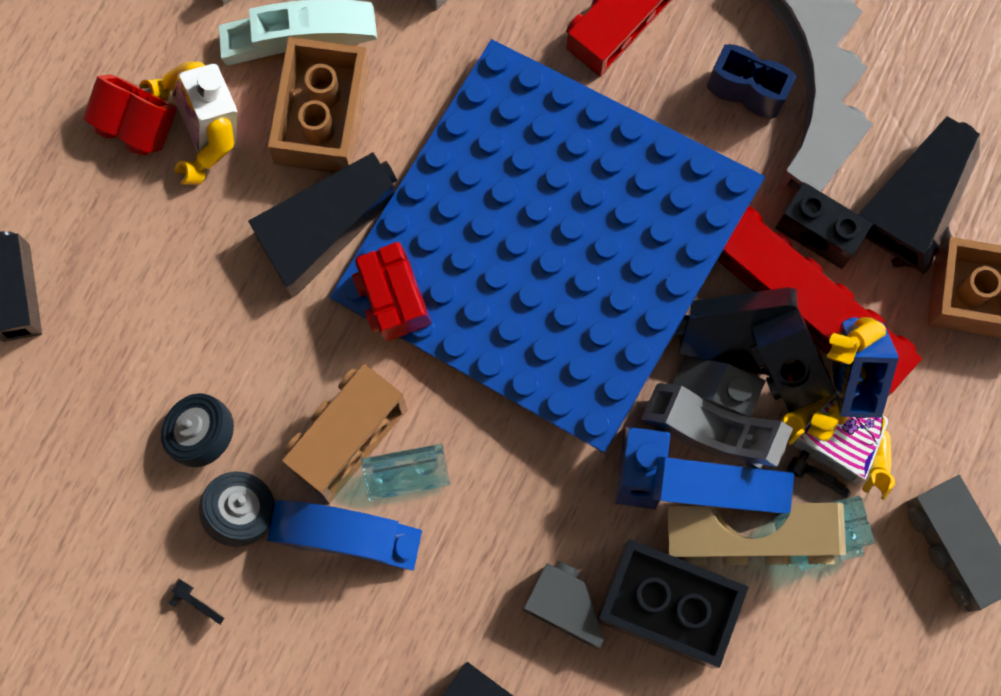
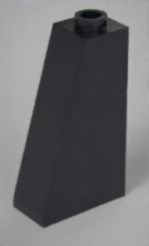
M946 116L859 212L858 215L873 223L865 238L925 274L933 262L979 158L980 133L976 132L971 125L965 122L959 123Z
M374 152L248 220L254 234L291 297L298 294L387 206L394 195L393 183L397 182L396 176L388 162L380 163Z

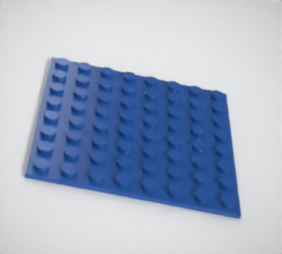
M491 39L331 293L330 299L367 319L365 310L370 309L371 306L367 295L362 297L359 295L353 281L352 274L358 272L355 259L366 253L378 251L379 248L400 242L407 254L432 324L415 332H409L407 335L399 338L605 454L759 190L765 176Z

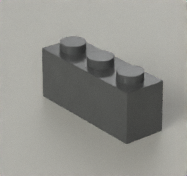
M960 474L906 501L905 503L909 508L907 511L909 521L916 531L924 534L930 545L928 547L929 556L937 568L945 571L951 582L949 585L950 593L960 607H965L967 612L982 610L1001 600V545Z

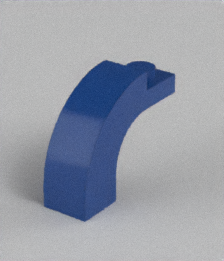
M276 500L267 541L301 550L339 554L414 571L422 530L399 524V521L362 512L305 502Z

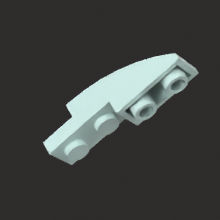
M302 0L250 8V18L219 25L221 59L227 66L286 52L288 37L344 45H355L377 40L373 4L371 2L355 0Z

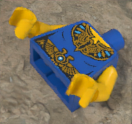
M868 317L848 318L841 323L839 333L831 335L829 343L832 344V348L826 358L832 359V373L837 402L829 408V415L818 410L816 411L811 420L808 434L823 441H829L837 425L844 424L851 417L882 418L899 357L885 324Z

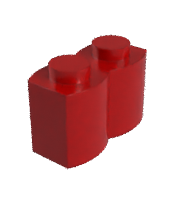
M112 74L100 75L96 77L83 120L93 126L92 131L106 138H115L116 136L126 143L125 147L129 151L139 155H148V153L163 149L177 107L156 95L143 91L138 86Z

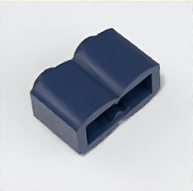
M726 44L713 67L707 88L715 96L723 100L742 102L748 110L759 116L777 118L797 76L788 67L778 62L760 60L753 52L744 47Z

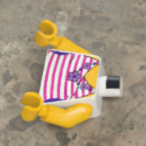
M187 61L165 73L163 79L141 81L139 88H150L151 94L166 101L170 96V91L173 92L174 101L197 151V160L195 162L179 161L176 163L174 171L175 173L185 174L180 184L200 185L205 179V168L211 169L232 148L236 147L237 109L216 64L205 66L202 62Z
M833 394L794 410L780 420L793 428L790 435L791 439L787 442L789 445L794 446L801 452L803 450L809 452V457L854 485L864 481L869 476L862 487L865 493H868L872 486H875L882 493L881 499L885 500L893 489L895 480L890 474L892 463L891 439L889 433L885 430L888 424V419L885 416H882V418L851 417L844 424L837 425L829 441H823L807 432L817 410L829 415V408L837 402L836 394Z

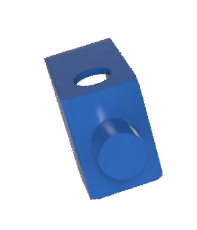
M632 427L624 428L615 504L648 509L657 508L659 500H653L658 457L668 458L670 433ZM633 490H643L649 493H639Z

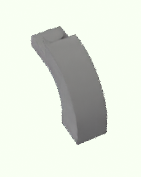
M663 383L656 384L641 418L656 429L668 432L671 437L696 449L757 469H761L762 465L778 466L793 428L782 421L736 414L702 399L682 385Z

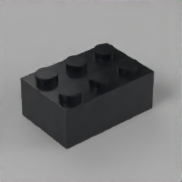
M628 539L623 546L596 618L600 624L711 669L720 668L749 587Z

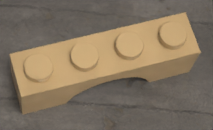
M794 503L789 517L777 531L757 539L743 536L733 530L723 518L719 507L668 506L669 555L682 557L683 561L693 565H708L707 557L723 556V565H749V556H765V565L791 564V556H808V564H835L834 555H846L843 503Z

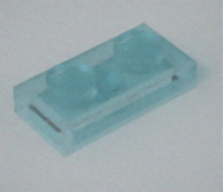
M442 443L361 459L370 501L450 486Z

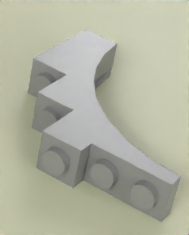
M763 0L785 26L798 51L806 81L807 112L804 134L796 156L779 185L794 196L804 182L822 192L873 125L867 120L862 111L843 103L868 68L855 53L839 47L852 31L863 11L856 7L853 0Z

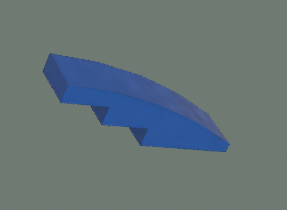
M658 457L653 500L790 514L795 473Z

